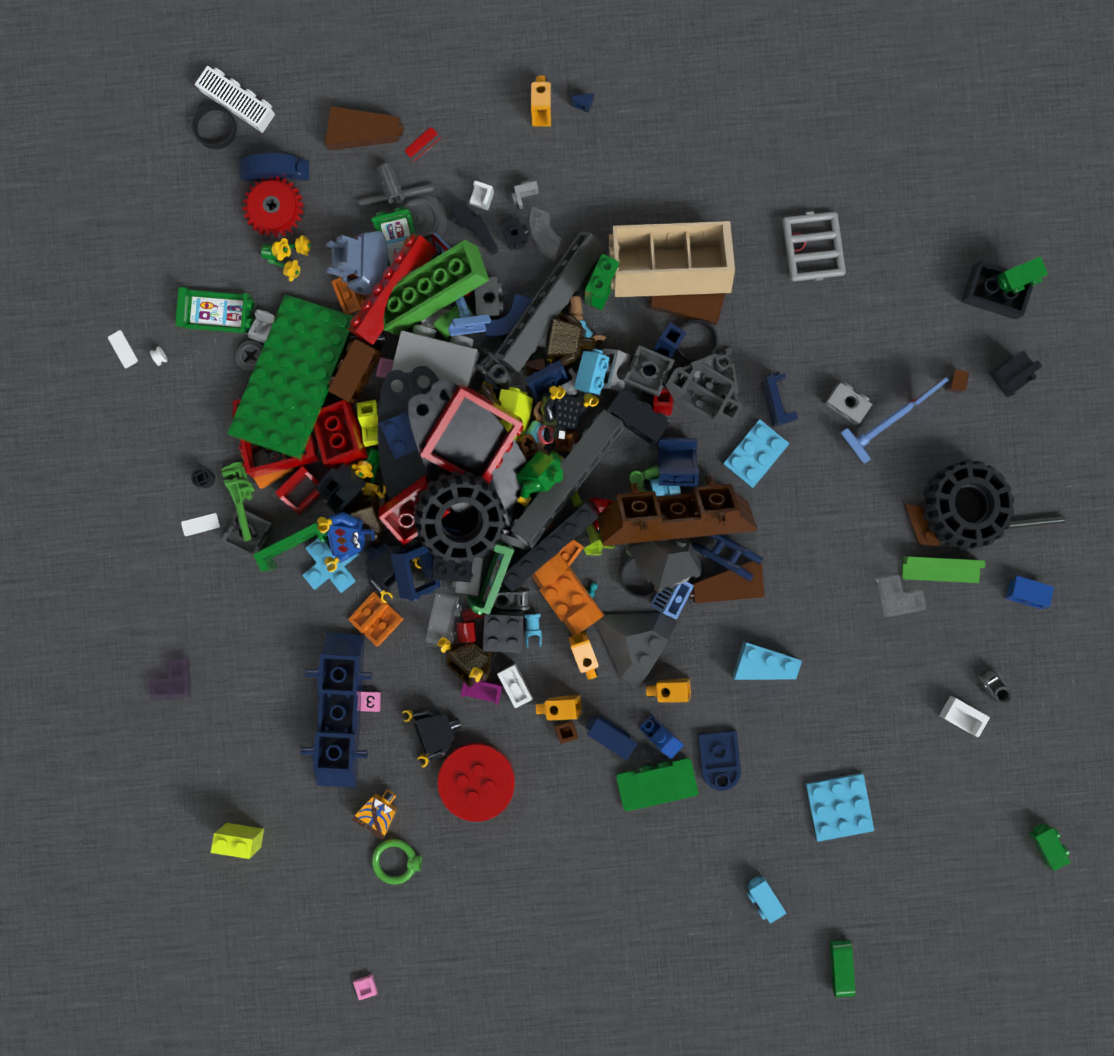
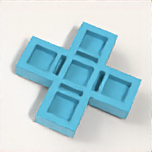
M317 538L306 547V550L317 564L305 572L303 577L314 590L330 579L340 593H343L357 581L346 568V565L359 556L360 553L355 554L342 563H336L337 569L329 572L324 560L327 557L334 559L335 556H332L331 548L327 542H321Z

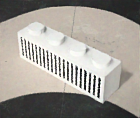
M207 66L194 84L199 91L263 133L275 116L271 109L272 106L263 99L261 101L256 99V95L249 89L243 90L240 88L241 85L234 79L228 80L225 78V74L215 67L213 70Z

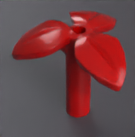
M600 497L588 499L590 502L595 503L599 514L608 505L614 503L609 499H601ZM597 519L594 521L595 529H599Z

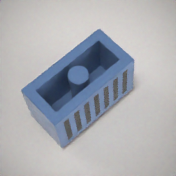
M684 582L672 588L665 587L662 592L656 594L650 606L677 620L694 585Z

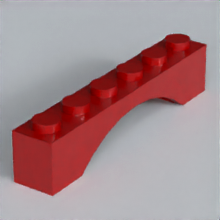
M411 234L404 241L402 249L393 257L394 261L390 267L384 270L380 282L372 288L370 297L362 303L361 310L350 321L348 330L363 342L373 345L384 329L385 307L393 288L406 274L428 263L437 249L421 235Z

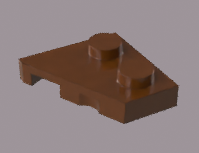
M905 504V510H907L910 524L912 529H914L917 543L920 545L939 546L940 541L935 538L936 534L929 531L927 527L929 524L927 520L923 519L924 508L919 505Z

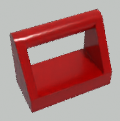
M304 466L275 492L298 515L321 495L315 489L298 506L287 497L307 477L316 485L320 482Z

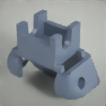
M381 231L361 233L353 238L341 235L336 238V242L329 241L326 243L327 247L332 248V267L326 268V273L342 277V281L344 283L347 282V286L358 294L368 295L372 293V288L380 282L384 270L388 268V248L384 234ZM355 273V275L358 276V278L356 279L347 277L348 275Z

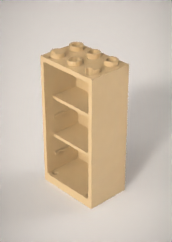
M730 221L613 226V234H609V257L620 262L611 282V290L615 289V297L731 293L735 263Z

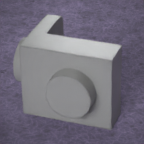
M526 180L521 182V185L514 186L515 193H512L514 205L518 204L519 210L523 209L521 198L539 193L537 181Z
M257 309L255 312L256 319L248 332V336L265 343L275 317L268 311Z
M571 367L568 370L573 379L561 387L565 389V396L573 397L577 393L576 391H578L574 389L578 370L574 372Z

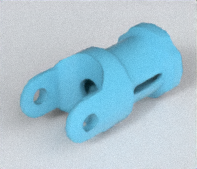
M524 614V618H526V630L524 631L526 648H528V638L532 635H537L539 647L542 645V633L539 629V617H541V614Z

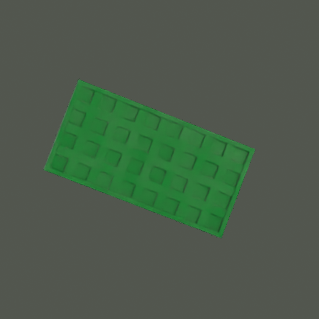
M285 294L227 434L301 460L330 388L328 386L329 381L336 373L352 333L348 328L354 316Z

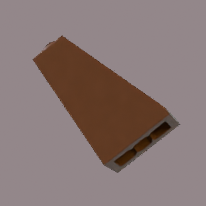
M331 106L325 145L328 150H340L399 142V137L403 136L404 124L396 116Z
M725 293L649 296L647 303L651 304L650 310L690 320H703L710 325L716 326L719 321Z
M751 560L738 565L753 574L751 581L728 569L692 583L694 587L689 595L690 599H693L694 603L764 598L762 562L757 564Z

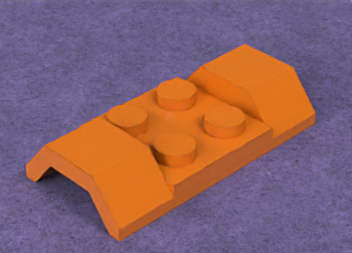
M560 553L531 575L540 588L539 591L573 636L578 635L604 616Z

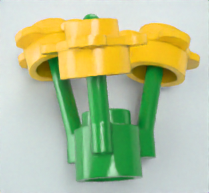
M304 235L297 238L295 244H288V240L282 238L281 241H276L273 244H264L261 248L262 258L268 259L269 264L283 268V274L289 277L288 280L290 282L300 274L298 260L288 261L286 264L276 261V259L282 261L284 257H289L291 255L290 248H296L298 254L301 253L308 256V251L311 250V242Z
M367 447L368 458L354 463L349 468L360 478H371L370 483H366L362 489L363 495L370 498L375 497L376 494L375 488L378 485H375L374 482L380 460L379 452Z

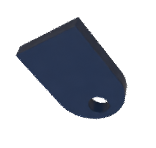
M737 731L698 734L701 769L705 782L715 790L724 791L731 789L737 784L741 776ZM724 775L727 777L728 780L725 785L717 783L719 776Z

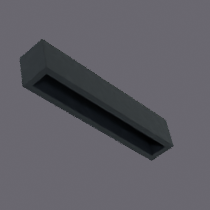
M587 498L582 500L543 534L533 549L525 550L508 565L502 582L513 592L599 518V511Z

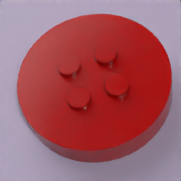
M482 742L464 744L452 751L445 759L438 776V791L446 808L455 816L472 822L486 821L499 815L510 803L515 789V772L508 757L497 747Z

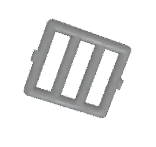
M814 211L806 212L805 215L789 216L782 219L791 281L814 279L815 282L822 281L823 278L845 275L846 269L837 212L814 214ZM831 220L832 231L792 235L790 224ZM825 239L834 240L835 250L802 254L794 253L793 243ZM836 257L837 269L797 273L796 262Z

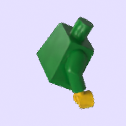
M538 451L515 476L522 486L521 496L517 501L524 507L532 499L530 493L537 491L547 492L555 483L562 481L563 470L560 467L561 461L556 453H551L548 456Z

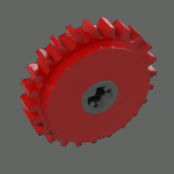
M270 177L267 181L261 178V183L254 181L256 186H249L251 192H245L248 199L242 201L247 205L242 207V210L247 212L244 217L250 219L247 223L253 226L252 229L254 231L259 230V234L262 236L266 232L268 238L272 234L275 238H278L279 233L286 236L285 231L287 230L292 233L291 227L297 228L296 221H302L299 214H304V211L300 209L304 207V203L299 202L303 197L297 195L300 191L294 188L292 182L288 184L286 178L282 182L280 177H276L275 180Z

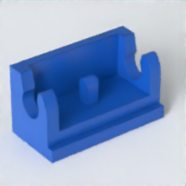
M1015 576L1014 581L1011 580L1005 599L1042 610L1050 607L1054 586Z

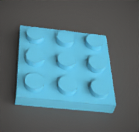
M863 773L805 783L815 836L818 842L874 831Z

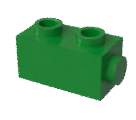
M1040 256L998 275V283L1005 294L1011 291L1015 294L1024 290V286L1029 283L1031 286L1043 282L1042 278L1048 275V272Z
M1039 824L1033 828V831L1029 832L1045 865L1049 869L1056 871L1071 863L1068 858L1070 853L1065 845L1061 844L1059 840L1061 836L1055 827L1052 828L1047 824Z

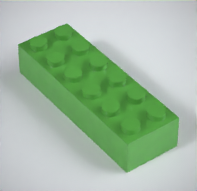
M463 240L402 278L393 288L388 298L384 312L383 330L399 335L401 331L409 329L489 281L478 247L467 240Z

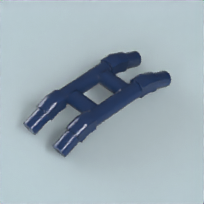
M722 534L709 536L717 540L712 551L696 542L692 543L695 551L748 581H751L753 574L735 564L739 556L742 554L757 564H761L763 558L755 552ZM724 545L734 550L729 560L718 555Z

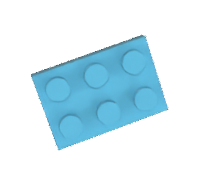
M758 420L723 465L751 488H754L790 443L764 422Z

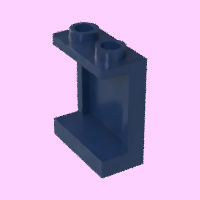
M780 371L768 374L761 383L773 427L798 419L796 411L784 414L777 383L784 380L787 376L786 373L780 375Z
M660 437L658 441L659 486H698L697 439Z

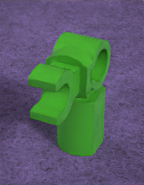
M658 465L645 468L642 473L639 471L632 472L629 476L630 483H633V485L637 483L639 491L648 492L643 487L645 486L644 480L646 479L648 482L651 479L658 478Z

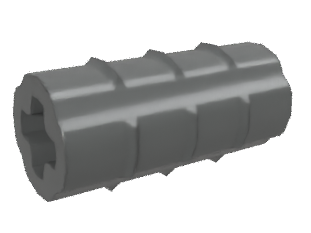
M384 163L377 168V173L389 204L396 205L404 200V195L392 164Z

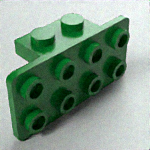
M689 758L671 762L667 760L660 761L657 765L653 766L643 765L639 766L636 770L619 773L616 776L623 809L627 812L698 795L693 766Z

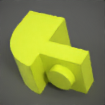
M376 400L357 403L363 444L365 447L378 445L379 407Z

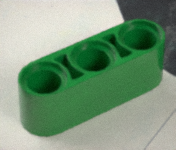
M830 941L834 997H855L851 941Z

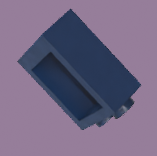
M421 542L391 553L400 598L416 601L420 599V596L432 594L435 589L441 587L440 580H431L433 555ZM419 556L425 584L414 588L409 560Z
M596 714L595 717L591 716L586 723L587 735L627 761L637 745L635 737L599 714Z

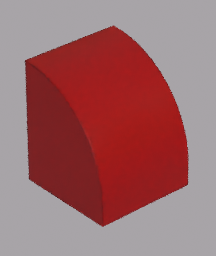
M663 388L659 397L653 395L652 411L671 416L673 398L669 390Z
M476 621L456 623L458 642L477 641Z

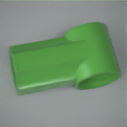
M457 304L433 324L446 339L450 336L448 328L452 320L460 318Z

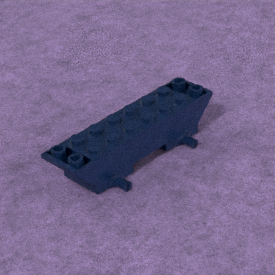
M327 632L318 668L305 669V672H308L305 673V677H317L319 705L315 743L313 747L301 746L300 754L312 755L314 761L313 771H315L317 786L356 788L358 758L367 759L368 750H358L362 680L372 681V677L369 676L373 675L372 672H363L364 634Z

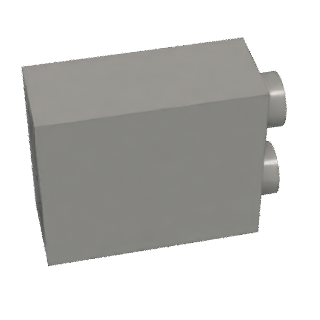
M414 325L412 333L401 331L391 371L401 370L404 373L412 372L415 367L427 366L436 374L439 380H447L458 386L461 383L472 389L477 369L475 365L478 364L480 357L478 350L472 348L473 339L456 335L451 336L450 342L435 339L436 330L421 325ZM422 375L418 378L417 383L421 388H426L429 386L430 380L427 376ZM394 380L391 383L392 390L394 392L402 391L403 383L400 380ZM445 389L451 399L452 392L449 389Z

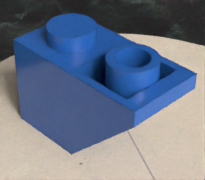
M652 714L639 727L649 740L671 759L684 746Z

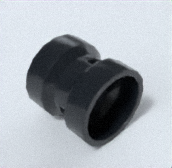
M203 468L194 470L191 475L192 483L202 488L211 487L216 479L215 474L211 470Z

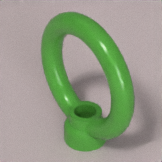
M385 840L373 852V871L380 880L387 884H402L408 881L415 871H421L422 856L415 855L411 846L402 840ZM398 847L407 854L408 869L403 875L392 877L385 874L381 869L379 858L386 848Z

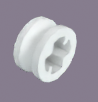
M159 346L156 347L155 351L150 350L151 357L158 366L161 365V362L166 363L168 361L164 351Z

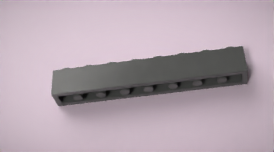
M579 232L494 356L507 368L520 372L525 367L526 361L536 351L542 338L547 335L553 323V318L558 319L560 312L569 303L573 293L578 290L582 280L590 273L591 267L601 257L605 246L592 233Z
M605 410L595 416L593 424L589 429L584 430L580 441L571 447L567 458L561 460L560 467L563 470L562 481L555 483L547 492L537 491L533 502L524 508L523 515L513 522L511 532L514 537L533 549L624 430L623 422Z

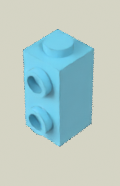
M593 349L591 352L583 351L574 389L600 395L609 362V357L602 355L603 351Z
M757 876L749 882L750 884L747 887L750 892L747 895L752 903L757 902L760 908L757 911L763 920L767 918L771 924L787 914L764 876L760 878Z

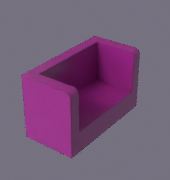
M486 680L476 682L469 688L463 682L460 697L469 696L495 702L494 704L498 705L503 684Z

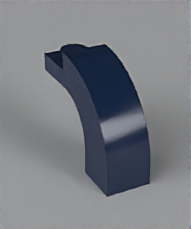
M280 153L249 155L239 160V179L258 182L261 178L282 177L307 181L309 180V161L295 158V155Z
M515 294L510 312L502 319L491 320L490 323L485 324L487 329L485 337L497 338L509 335L533 299Z
M670 322L653 351L671 358L685 337L686 332ZM645 366L643 373L646 376H653L655 369L652 366Z

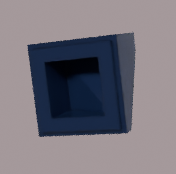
M576 93L572 96L571 106L589 113L595 94L581 95Z

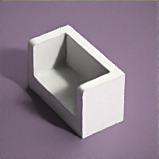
M516 663L498 672L497 675L515 708L533 699Z
M952 696L949 697L939 715L976 737L980 736L990 718Z

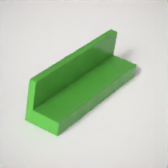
M903 556L902 579L979 583L980 568H985V560Z

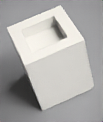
M474 181V191L469 203L470 205L488 210L494 194L493 186Z

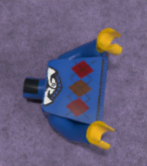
M345 512L331 514L327 520L325 517H319L317 520L319 524L317 526L318 530L321 533H328L332 556H335L334 559L327 557L324 560L329 572L337 569L336 563H342L361 552L365 541H374V530L364 529L362 519L353 517Z

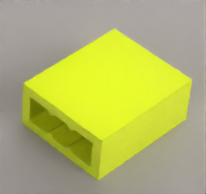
M517 388L501 389L499 397L501 407L522 418L524 428L520 435L526 434L533 398L527 396L528 393ZM504 419L498 420L507 431L513 425Z
M226 823L214 833L211 853L250 859L261 848L264 829Z

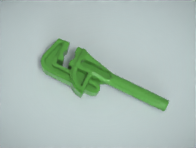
M234 462L221 469L224 479L232 476L236 477L233 480H224V484L234 501L244 541H250L251 535L243 501L244 498L251 500L252 492L255 490L248 480L242 463Z

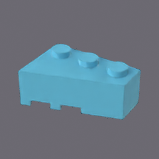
M743 641L732 678L734 680L796 679L802 661Z

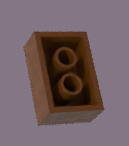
M355 339L354 342L351 341L349 343L345 359L342 358L338 364L337 369L339 371L336 376L330 379L328 384L330 386L329 392L352 403L358 402L383 354L368 344Z

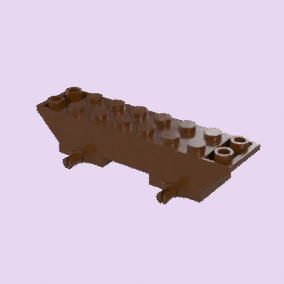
M711 475L706 477L707 485L693 487V493L656 496L655 491H639L638 484L634 483L633 485L631 483V492L617 494L616 501L601 512L599 518H597L603 546L757 531V526L748 501L734 492L732 484H716L714 477Z

